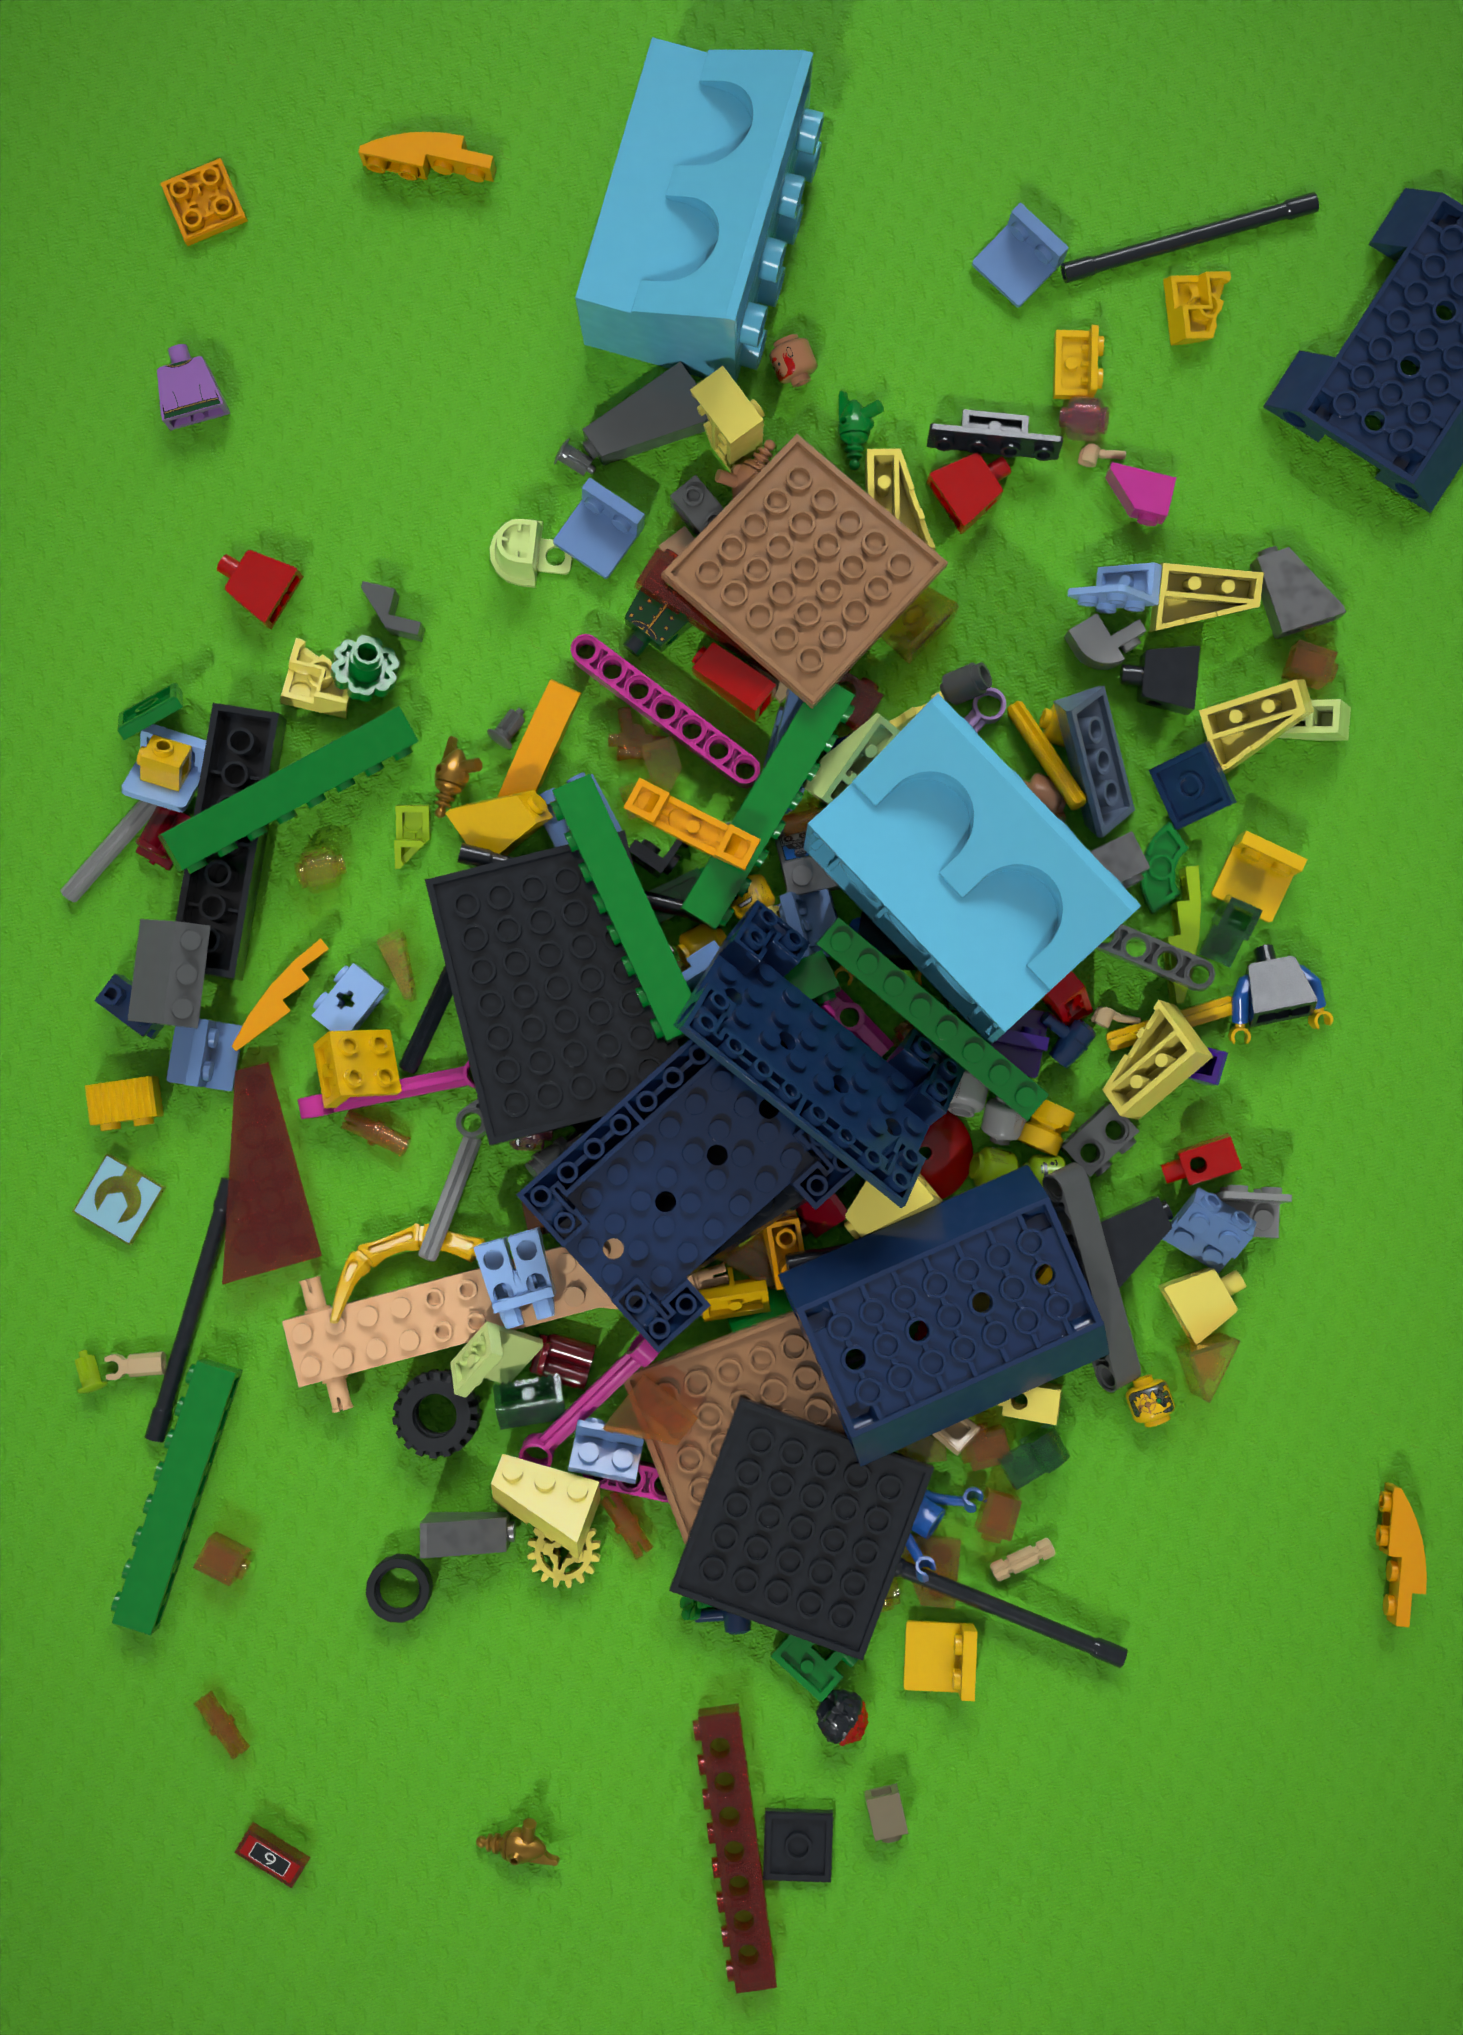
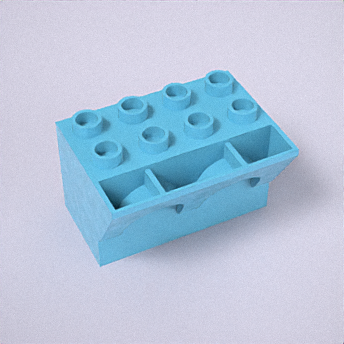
M652 37L575 296L584 345L669 369L681 361L690 375L704 379L721 366H724L735 382H737L741 366L755 370L758 369L767 337V330L764 329L768 306L776 307L786 269L782 265L787 243L794 245L804 208V204L800 203L805 181L812 183L822 147V142L819 141L823 126L824 113L809 109L813 64L812 52L805 50H708L707 53Z
M939 694L933 697L852 783L807 825L804 850L990 1045L1012 1027L1141 907L1139 902L1126 890L1123 884L1077 839L1070 828L1049 810L1028 788L1022 778L1004 763L982 740L974 728Z

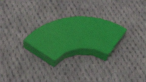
M1170 821L1152 837L1144 851V856L1150 868L1142 873L1145 879L1140 881V889L1146 907L1151 914L1181 895L1175 883V869L1180 857L1189 848Z

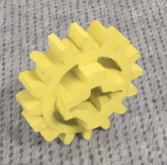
M534 1528L533 1532L538 1538H530L528 1541V1545L535 1548V1550H532L527 1555V1559H536V1563L531 1570L533 1572L539 1570L544 1572L541 1577L542 1582H545L549 1577L553 1578V1587L555 1588L559 1585L560 1580L565 1581L567 1588H571L574 1578L582 1584L585 1581L583 1572L593 1574L595 1571L594 1566L590 1562H599L601 1555L593 1552V1550L601 1546V1541H592V1537L596 1534L597 1530L595 1528L589 1530L585 1541L586 1547L585 1545L583 1546L579 1560L568 1552L563 1562L560 1563L561 1552L557 1548H560L561 1545L556 1541L552 1542L545 1538L543 1532ZM543 1554L550 1557L554 1564L553 1568L546 1563ZM573 1562H583L578 1568L565 1572L566 1567Z

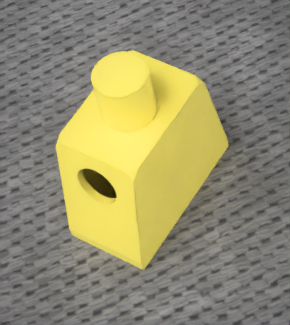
M1207 1267L1162 1283L1158 1288L1188 1340L1197 1345L1238 1311L1231 1296L1246 1288V1284L1237 1270L1220 1278L1215 1269Z
M1044 1383L1022 1393L1027 1397L1028 1402L1026 1404H1018L1014 1398L998 1404V1406H1003V1416L1056 1425L1059 1418L1063 1385Z

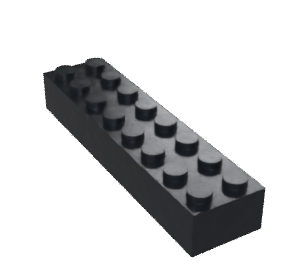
M218 703L212 704L194 816L279 770L287 722L280 713ZM269 823L265 825L267 830L269 829ZM268 832L251 841L246 835L235 841L238 846L237 849L222 857L217 852L205 858L208 865L191 874L187 868L184 869L176 921L210 926L204 975L243 981Z

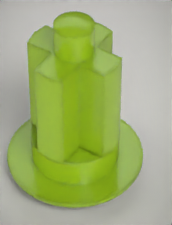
M87 1350L78 1352L80 1358L74 1361L82 1388L78 1389L77 1392L81 1394L90 1393L105 1387L108 1382H101L95 1356H92V1354L88 1355Z

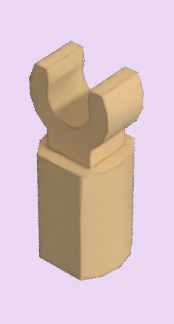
M163 1351L129 1354L128 1358L120 1354H111L104 1358L105 1362L114 1361L119 1367L116 1373L106 1375L107 1380H117L125 1374H128L130 1377L165 1375L167 1368L166 1354Z

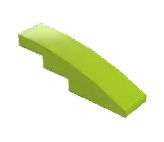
M1199 865L1184 867L1179 870L1183 901L1170 905L1174 936L1161 939L1165 943L1194 955L1197 953L1200 935L1201 891ZM1163 953L1165 970L1174 969L1177 965L1176 957L1171 953ZM1192 968V969L1190 970V972H1189V977H1190V979H1191V976H1192V973H1193L1194 968ZM1167 980L1169 1002L1174 1005L1183 1003L1188 988Z

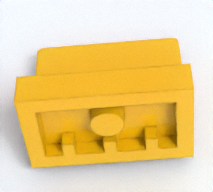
M1246 830L1237 836L1211 891V896L1270 923L1277 913L1293 876L1302 872L1308 859Z
M390 1030L329 1031L313 1044L324 1108H337L350 1097L398 1095L402 1091Z
M908 1620L905 1630L904 1689L956 1692L959 1694L961 1701H975L978 1632L974 1623Z

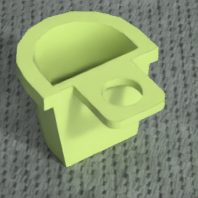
M512 519L506 522L493 536L490 545V560L496 573L506 582L518 586L536 588L537 572L562 575L570 572L572 557L565 553L563 563L558 566L550 565L547 562V552L552 548L558 547L553 544V539L542 538L543 521Z

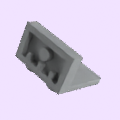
M1227 1185V1187H1220V1192L1213 1193L1221 1201L1236 1210L1245 1212L1251 1219L1257 1222L1253 1237L1279 1238L1280 1204L1292 1202V1195L1282 1194V1188L1261 1187V1189H1254V1192H1248V1186Z

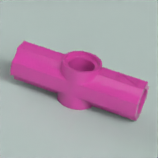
M840 987V992L835 994L837 998L821 1006V1008L840 1024H842L840 1013L845 1009H853L858 1015V1023L854 1027H844L882 1057L894 1043L864 1013L861 1006L855 1003Z

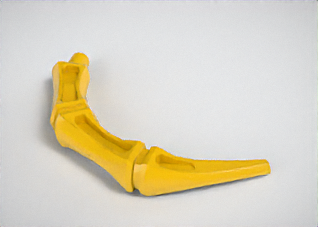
M415 1223L384 1238L361 1244L357 1247L356 1251H352L345 1262L336 1287L330 1323L336 1324L339 1322L355 1285L361 1277L369 1273L370 1267L378 1266L385 1258L396 1253L419 1251L429 1224L420 1226V1224ZM447 1231L440 1251L449 1252L468 1262H473L476 1258L474 1247L486 1241L483 1238Z

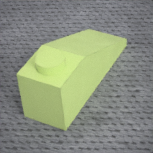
M1341 699L1311 700L1314 712L1278 737L1314 741L1348 740L1351 707Z
M876 713L821 758L818 762L821 766L813 780L810 782L806 779L802 787L821 802L828 805L852 783L869 763L895 738L900 730Z

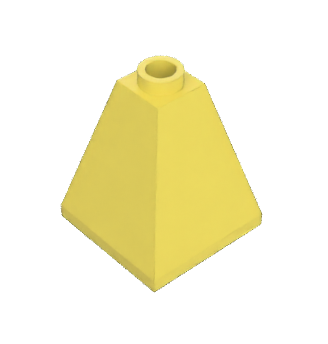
M919 1174L909 1199L903 1208L897 1206L866 1181L845 1214L848 1221L844 1223V1226L857 1240L860 1237H864L943 1202V1200L921 1174Z

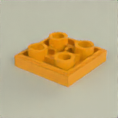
M221 158L160 183L187 246L248 222Z

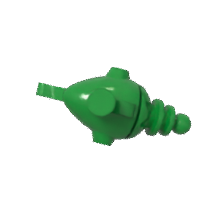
M841 390L839 392L838 433L840 440L847 445L845 452L849 454L846 455V459L851 460L849 468L856 471L860 467L858 460L863 458V455L860 453L864 452V447L861 445L868 441L870 430L874 426V421L871 418L882 413L884 407L879 400L863 407L857 400L850 401L847 392Z

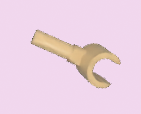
M1088 444L1080 451L1078 464L1085 467H1096L1098 458L1125 459L1126 451L1100 449L1098 445Z
M1098 1007L1091 1019L1093 1023L1104 1028H1109L1112 1020L1127 1024L1141 1022L1140 1017L1120 1014L1108 1007Z

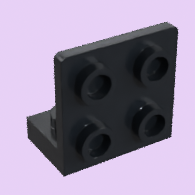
M635 839L629 850L633 862L659 878L662 872L669 875L681 858L676 853L679 847L683 845L687 848L689 845L677 839L664 858L658 855L661 850L646 839L642 843Z

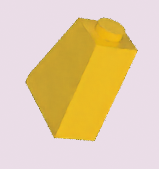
M535 790L464 804L449 809L445 813L466 844L489 849L494 853L506 856L553 818L547 809L545 800Z

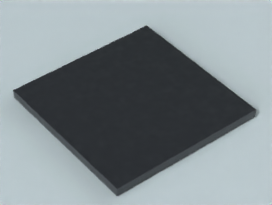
M740 1396L669 1591L863 1661L934 1467L897 1452H892L860 1467L846 1434Z

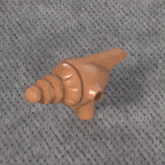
M771 439L766 440L764 448L759 447V453H753L754 459H748L743 461L742 464L733 465L731 473L718 469L715 475V482L732 487L734 499L770 462L768 459L773 457L770 451L775 448V442Z

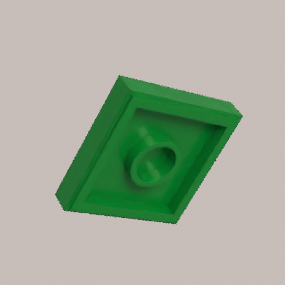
M172 683L119 713L117 731L123 740L183 708V692L178 684Z

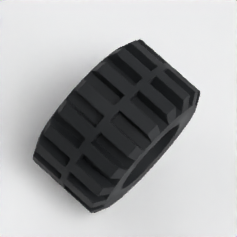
M433 1369L417 1375L401 1389L397 1395L398 1400L393 1406V1410H395V1416L392 1417L393 1425H397L398 1430L396 1434L398 1438L402 1437L405 1440L404 1446L408 1450L412 1447L416 1450L415 1454L421 1457L426 1454L429 1455V1458L437 1459L439 1456H451L454 1452L461 1450L478 1430L480 1425L479 1419L482 1416V1409L479 1408V1403L481 1402L479 1395L476 1396L474 1389L466 1398L455 1395L452 1372L448 1369L444 1371ZM430 1394H441L447 1397L455 1406L457 1413L456 1422L446 1432H434L428 1429L420 1419L419 1405Z

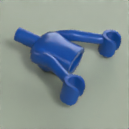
M971 1487L964 1492L963 1496H952L926 1489L912 1531L926 1540L929 1539L946 1512L944 1508L938 1505L963 1506L967 1512L974 1513L977 1509L976 1505L968 1500L975 1498L983 1501L982 1491L976 1487ZM910 1533L906 1547L916 1563V1577L921 1582H927L929 1576L920 1569L928 1567L936 1570L935 1561L931 1557L923 1556Z

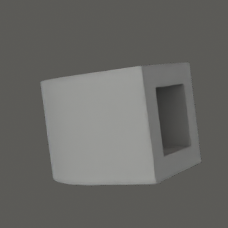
M1095 614L1069 629L1064 638L1074 655L1084 665L1097 670H1108L1119 666L1125 659L1120 652L1121 649L1124 653H1127L1141 644L1139 638L1146 632V629L1139 619L1111 636L1099 615Z

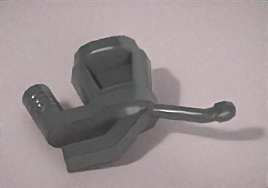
M575 1131L567 1135V1139L562 1136L558 1137L552 1142L553 1144L531 1155V1160L525 1164L527 1170L535 1178L584 1133L578 1135Z

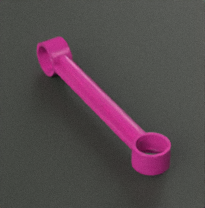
M469 1060L465 1066L400 1079L402 1091L398 1095L350 1097L337 1108H324L322 1094L297 1099L301 1119L314 1118L468 1085L475 1088L474 1082L468 1076Z
M639 1333L630 1344L627 1352L543 1434L532 1433L524 1439L519 1452V1458L550 1467L555 1449L576 1430L577 1420L585 1421L641 1366H648L659 1353ZM529 1447L542 1448L546 1451L548 1457L543 1459L534 1458L528 1454L526 1449Z

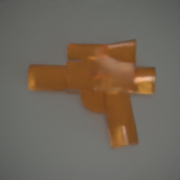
M623 707L617 710L621 733H609L608 740L609 747H618L617 761L627 759L651 760V752L644 750H670V737L645 734L644 728L641 725L633 724L630 707Z

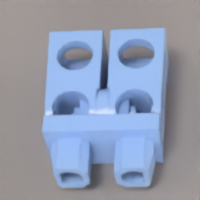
M540 1227L510 1235L508 1241L507 1237H502L474 1247L475 1255L492 1302L494 1314H500L506 1329L525 1323L520 1308L523 1305L533 1304L537 1320L555 1315L553 1297L556 1295V1289L544 1249ZM510 1249H511V1252H512V1256H513V1259H514V1263H515L516 1269L514 1268V1265H513V1262H512V1258H511L510 1251H509Z

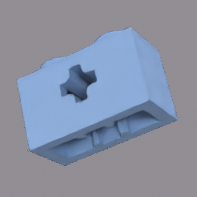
M354 963L350 967L345 965L334 978L337 984L330 993L324 992L313 1005V1008L316 1010L311 1016L330 1031L358 1030L388 993L389 989L359 965ZM354 993L351 998L354 1002L353 1007H343L345 1004L342 999L343 995L351 996Z

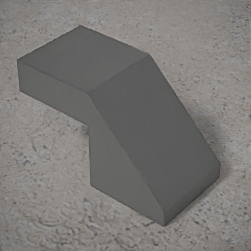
M362 581L361 588L387 631L391 635L422 642L425 628L421 622L395 616L400 597L394 588Z

